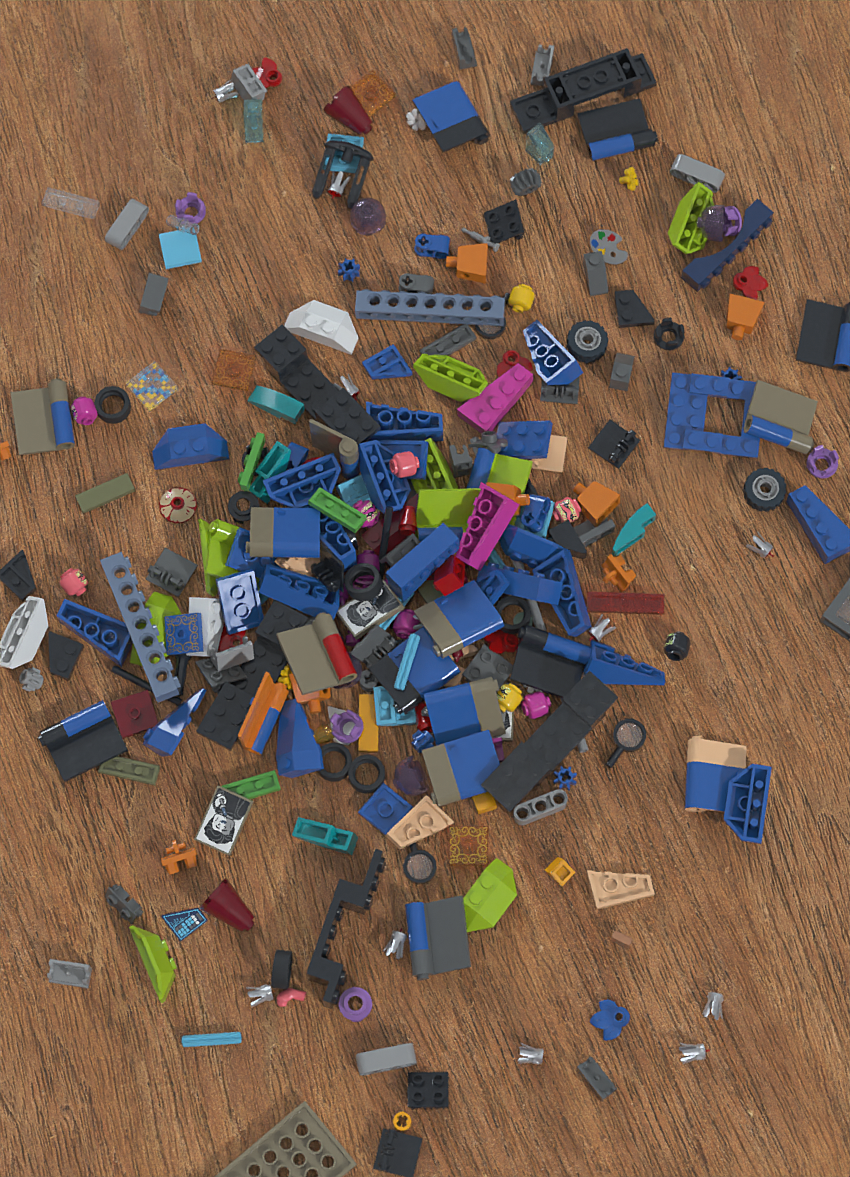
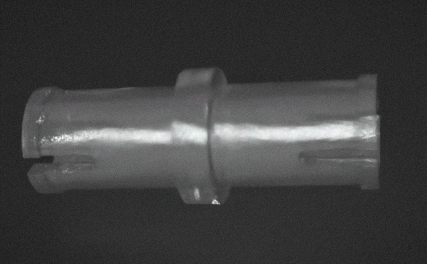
M174 215L167 217V225L177 228L180 232H188L192 235H196L199 232V225L189 222L187 218H179Z

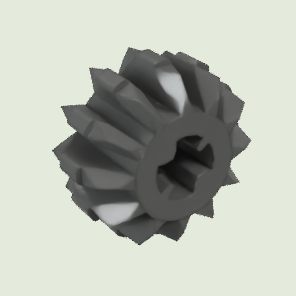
M533 168L520 171L510 179L511 189L518 196L532 194L533 191H537V188L542 183L539 173Z

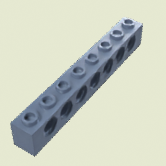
M364 289L356 293L355 315L356 319L504 326L505 298L500 296L483 297L481 295L464 296L462 294L445 295L444 293L427 294L425 292L408 293L406 291L390 292L387 290L377 292ZM374 302H378V303H379V304L376 305V306L371 305V304L374 303ZM392 303H397L396 306H389ZM410 304L416 305L415 307H408ZM428 305H434L433 308H427ZM446 306L453 307L451 309H445ZM471 307L470 310H464L463 308ZM483 308H489L490 310H488V311H483L482 309H483Z
M122 552L101 559V565L157 703L179 695L177 688L181 687L177 676L173 677L171 674V670L174 669L170 659L166 660L163 653H166L163 642H158L156 636L159 635L156 625H151L149 619L153 617L149 607L144 608L142 602L146 600L142 590L138 591L135 586L139 583L135 573L131 574L129 568L132 566L128 556L124 557ZM119 572L125 573L122 578H117L116 575ZM126 589L132 590L129 595H124L123 591ZM133 606L139 607L136 612H130L129 610ZM140 623L146 624L143 629H137L136 627ZM147 640L153 641L151 646L146 647L143 645ZM154 657L160 658V661L156 664L150 663ZM160 675H167L166 680H157Z

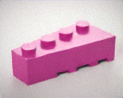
M519 363L488 385L479 396L468 400L457 409L458 417L481 434L493 431L532 384L533 374Z
M482 482L479 486V489H481L479 496L475 498L473 504L475 507L472 516H469L467 521L466 533L462 535L460 546L455 556L481 571L519 507L518 503Z

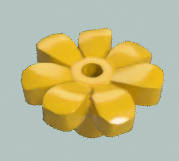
M633 167L625 169V176L619 178L620 184H627V188L631 191H634L636 186H638V180L635 179L637 176Z
M287 665L284 667V670H281L282 676L278 677V682L284 685L287 684L288 689L292 690L289 674L292 671L290 666Z

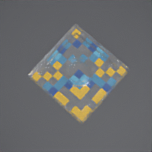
M155 361L126 383V386L149 412L179 389Z

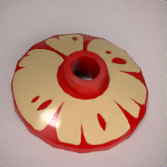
M181 487L172 488L161 497L159 502L160 512L169 522L184 523L190 520L196 512V498L188 489ZM180 501L181 503L180 505H174V502Z

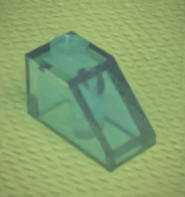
M262 99L244 100L245 143L264 142Z
M538 123L526 134L525 151L540 165L545 161L548 162L553 157L554 144L542 124Z

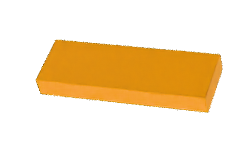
M359 694V716L364 725L363 732L359 737V753H378L379 726L376 723L374 694Z

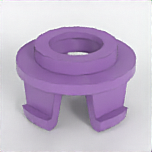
M188 192L187 197L182 200L177 199L176 215L182 223L194 225L201 222L205 217V204L197 197L196 193ZM188 207H195L198 210V214L194 217L193 215H186L185 210Z
M736 207L718 208L713 215L715 217H721V223L713 226L716 234L722 233L724 236H736L740 232L742 218ZM731 220H735V226L732 225Z
M823 445L817 446L807 458V468L817 478H829L838 468L839 456L835 450L824 449ZM818 459H825L829 467L824 471L818 470L815 462Z
M347 709L346 712L341 714L334 713L330 719V722L333 724L332 735L340 742H354L363 732L364 725L361 717L351 710ZM347 722H354L356 726L353 727L349 733L350 735L344 734V725Z
M359 987L347 989L339 999L340 1012L345 1018L352 1020V1022L362 1021V1019L369 1015L372 1009V999L369 993ZM353 996H358L363 1001L362 1007L357 1011L351 1010L348 1007V1001Z

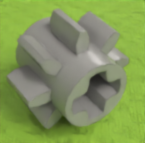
M34 667L23 670L19 677V682L23 684L22 689L29 692L40 689L44 680L43 676L40 675L41 670Z

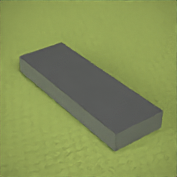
M463 324L422 348L420 354L449 356L476 340V335L468 324Z

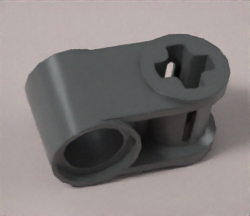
M405 273L399 278L398 291H405L407 289L408 293L425 292L433 294L435 280L427 275Z

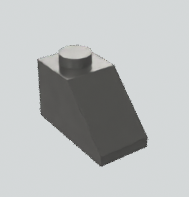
M602 251L584 254L583 268L590 296L607 294V275Z
M616 353L609 388L628 391L635 356Z

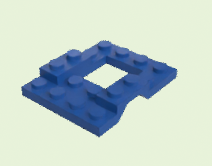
M672 372L663 448L699 450L723 455L758 458L760 438L744 433V424L756 382L719 376ZM708 396L745 400L741 437L704 432Z

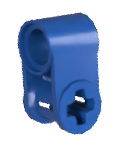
M419 234L415 239L414 251L421 257L446 259V256H449L450 238L445 235Z
M290 442L288 448L291 450L286 471L301 466L308 456L309 449Z
M530 494V504L525 506L521 522L530 532L537 533L543 528L547 513L550 510L551 500L549 497Z

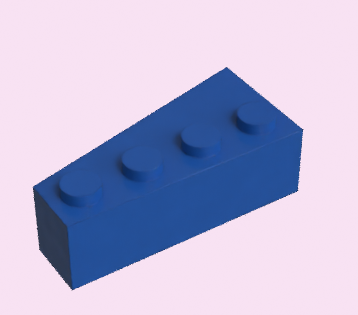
M366 401V412L381 427V430L368 439V442L373 440L425 441L428 438H432L434 442L443 441L442 414L421 410L411 411L400 407V409L393 408L385 404L375 405L373 402Z
M806 485L789 493L786 502L824 564L850 552V529Z
M308 505V506L303 507V508H313V507L310 506V505ZM320 512V543L329 548L333 555L342 561L344 572H346L354 565H357L356 550L342 525Z
M442 523L386 572L389 588L405 602L450 555L458 551L460 546L459 538Z
M562 550L532 570L533 573L544 574L545 579L563 582L558 605H551L569 636L577 637L592 627L571 552Z
M488 562V566L484 565L481 571H478L477 578L486 576L491 571L500 570L510 583L503 592L504 594L555 605L559 603L563 582L545 579L544 574L534 572L532 576L529 575L530 571L522 569L514 572L515 568L504 565L503 569H500V564Z
M266 564L259 581V593L313 617L323 612L331 614L334 620L339 608V589L337 592H330L317 578Z
M64 599L56 615L59 622L122 667L133 644L125 622Z

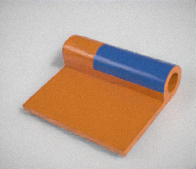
M265 672L255 697H252L250 700V709L238 734L243 748L256 755L262 754L289 693L286 685L280 682L274 684L268 672Z

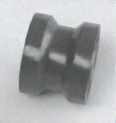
M365 670L360 674L359 682L361 689L366 692L374 691L373 687H378L379 681L370 670Z

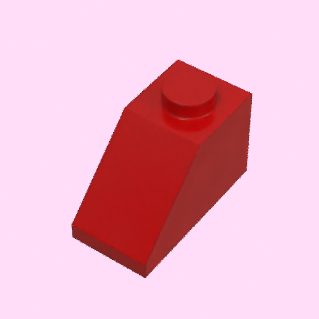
M456 553L450 555L434 572L433 585L444 596L464 586L465 564L462 560L455 557Z

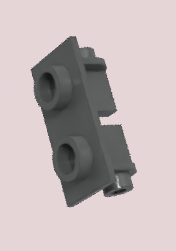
M115 884L112 888L108 887L105 894L108 904L114 906L124 920H128L133 924L136 916L140 917L143 914L142 907L133 898L128 902L126 901L130 895L121 885Z

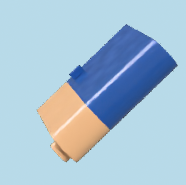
M692 736V739L688 740L685 792L686 811L702 812L710 810L725 812L729 781L746 769V746L705 740L702 736Z

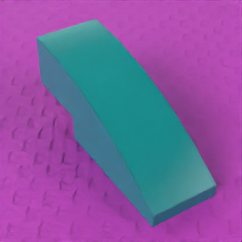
M258 385L247 400L249 403L279 419L282 417L293 424L297 423L305 410L303 403L285 394Z
M277 441L255 471L259 475L250 486L249 491L267 504L270 501V497L263 480L286 471L291 454L289 448Z
M648 503L638 509L623 526L612 549L613 557L641 540L645 536L644 528L655 521L656 513Z
M298 817L292 833L293 837L348 855H353L358 836L353 832Z

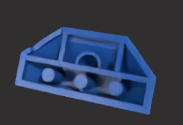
M206 423L168 428L152 451L155 470L229 460L227 440Z
M377 440L360 443L358 445L359 468L372 503L384 514L386 506L393 507V511L401 510L411 489L406 477L399 478L392 474L390 470V460L395 453L381 445Z
M334 453L265 479L263 483L270 499L289 508H303L309 505L308 500L319 487L332 494L341 469Z
M510 524L507 525L498 540L505 555L514 561L526 563L531 568H536L562 550L570 551L550 540Z
M751 764L729 781L723 820L741 841L762 843L772 769L770 766Z

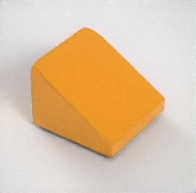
M489 792L472 797L477 814L497 809L494 797Z
M556 857L545 869V872L560 886H563L575 873L566 861L560 857Z

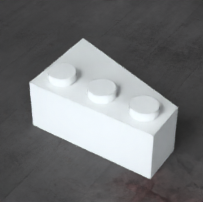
M189 597V614L201 613L204 652L187 653L186 655L211 657L210 650L212 648H215L216 653L218 652L224 625L220 599Z

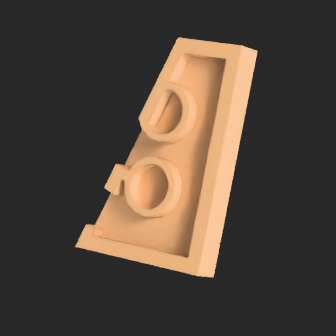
M426 795L386 834V837L395 846L402 849L452 826L455 822L436 804H433V801Z
M586 871L597 910L655 895L650 875Z

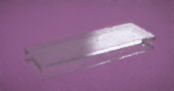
M47 187L42 205L95 219L100 201Z

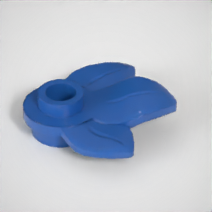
M612 1000L599 1001L601 1011L592 1016L590 1023L597 1028L603 1029V1039L609 1041L621 1034L622 1027L626 1026L630 1021V1013L626 1008L618 1007ZM618 1013H621L623 1015V1018L620 1021H618L616 1018Z

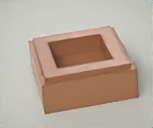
M614 931L610 941L629 949L633 939L618 931Z

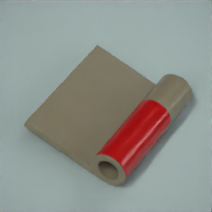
M325 612L318 614L310 625L276 634L302 695L345 684L357 677V672L331 614H326Z

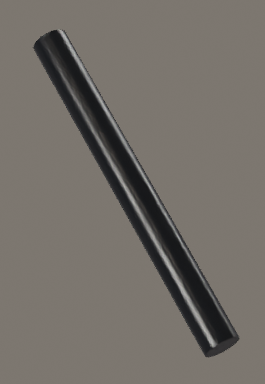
M386 506L379 560L387 554L393 507ZM379 562L380 576L383 579L385 562L382 564Z
M116 665L112 667L111 672L153 693L149 682ZM176 696L166 699L177 706L182 702V699Z

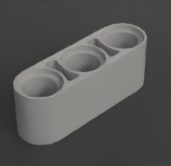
M683 154L676 156L670 169V173L674 177L693 185L700 182L712 192H718L725 177L723 171Z
M131 199L108 230L105 242L123 250L146 218L149 207L135 199Z
M557 789L521 803L515 807L513 819L518 825H526L565 809L568 796L565 791ZM559 796L563 798L564 802L556 804L553 799ZM537 804H543L546 807V809L544 811H538L536 810L535 806ZM525 811L528 816L522 819L517 816V813Z
M413 1043L355 1055L360 1076L417 1064Z

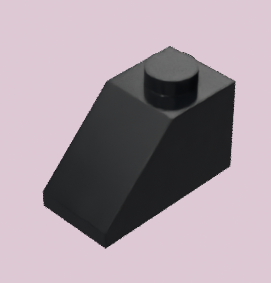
M569 520L548 530L547 540L570 550L569 552H571L572 557L586 558L587 550Z

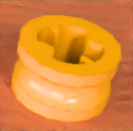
M399 1112L393 1118V1125L398 1131H406L411 1126V1118L407 1113ZM402 1116V1118L406 1117L408 1119L406 1120L405 1127L397 1125L399 1122L398 1117Z

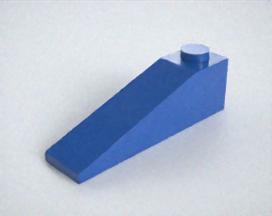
M538 320L523 330L536 372L547 385L570 384L583 374L577 360Z
M591 640L589 645L591 647V654L584 666V676L590 670L604 684H665L664 672L644 662L638 664L631 659L632 656L628 654L622 656L614 652L615 648Z
M204 688L198 689L152 729H148L143 737L145 739L143 745L161 757L171 756L184 735L182 730L192 720L190 713H194L197 710L207 690Z
M296 698L284 702L279 717L276 752L278 775L289 778L324 769L322 750L320 745L316 743L313 736L315 734L306 721L307 716L304 709L296 701Z

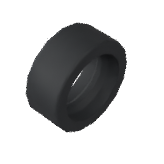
M105 387L95 397L94 405L98 416L106 423H120L130 414L131 403L129 396L120 387ZM110 396H119L124 402L123 409L116 414H107L102 409V402Z
M369 563L354 565L347 571L344 578L348 594L357 601L371 600L382 589L383 582L380 573L374 565ZM371 575L374 577V581L369 587L365 589L353 588L354 581L360 576Z
M506 596L495 606L500 616L504 607L517 605L522 608L524 617L520 623L515 625L506 624L503 621L504 627L500 630L508 634H518L521 627L524 628L526 624L529 625L530 606L521 597Z
M328 743L322 746V758L331 751L340 752L345 758V766L338 773H330L325 769L318 770L319 775L331 782L346 778L350 763L352 762L349 750L339 743Z
M369 754L361 755L350 763L348 769L349 782L360 793H373L384 783L385 768L377 757ZM363 763L373 764L378 770V778L371 785L360 784L355 777L356 769Z
M276 950L272 968V988L288 989L292 971V951Z

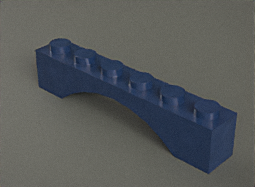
M757 198L745 210L743 226L734 241L716 254L695 258L682 270L681 279L696 292L701 288L705 289L713 276L717 277L723 271V267L726 264L729 265L734 261L735 255L738 252L742 253L751 240L754 241L759 237L760 231L763 228L767 229L772 224L774 212Z

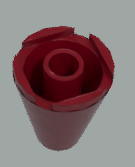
M349 85L343 87L335 94L331 105L327 103L323 109L325 114L359 135L363 133L367 135L373 129L371 126L373 124L372 120Z
M226 878L199 907L203 912L240 932L244 929L248 932L255 924L253 921L255 916Z

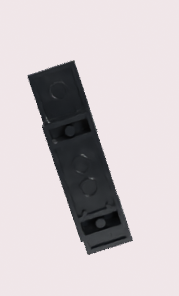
M628 48L546 77L544 78L543 89L511 100L510 106L522 133L526 134L573 117L575 105L620 90L622 97L625 98L653 88L657 85V82L643 53L632 57Z
M283 324L254 346V350L267 363L268 372L295 400L304 404L305 411L315 421L353 439L357 445L365 443L381 430L380 425L344 388L339 391L308 359L307 349Z
M276 600L273 601L255 632L257 639L253 644L254 659L244 662L240 666L247 678L224 683L196 730L199 735L229 751L232 750L250 709V700L252 697H255L265 672L270 673L273 683L276 684L278 677L281 676V670H284V667L288 664L276 634L305 626L308 622V617Z
M589 670L563 698V703L525 743L521 742L481 786L511 812L536 785L539 786L605 717V712L618 699V696Z
M375 849L363 886L339 879L306 973L308 980L327 986L323 998L324 1007L332 1009L333 1005L338 1004L341 995L340 985L344 986L347 978L344 964L328 959L331 951L330 941H334L338 929H336L337 921L341 922L343 908L365 915L366 910L370 911L373 903L372 892L377 891L380 882L378 875L383 873L386 865V858H384L383 851Z

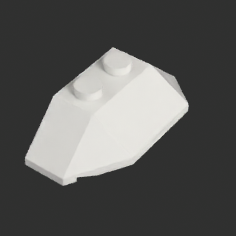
M315 300L290 312L284 325L290 333L351 355L359 339L348 312Z
M28 596L26 602L21 604L13 613L0 640V667L14 669L33 660L48 628L44 599Z

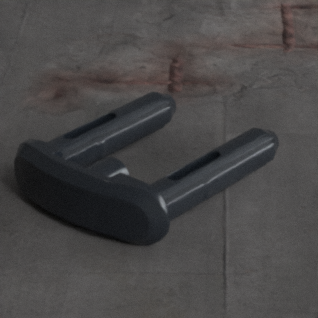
M328 141L323 145L325 151L313 186V198L319 199L323 194L335 152L341 151L343 152L341 161L345 163H351L354 155L360 158L347 199V207L354 209L358 204L370 162L374 161L373 155L352 143ZM329 158L325 173L322 174L326 159ZM364 168L360 183L357 185L361 169Z

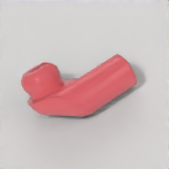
M288 988L277 995V1004L280 1007H285L291 999L304 1002L306 992Z

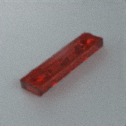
M587 592V612L664 615V594Z

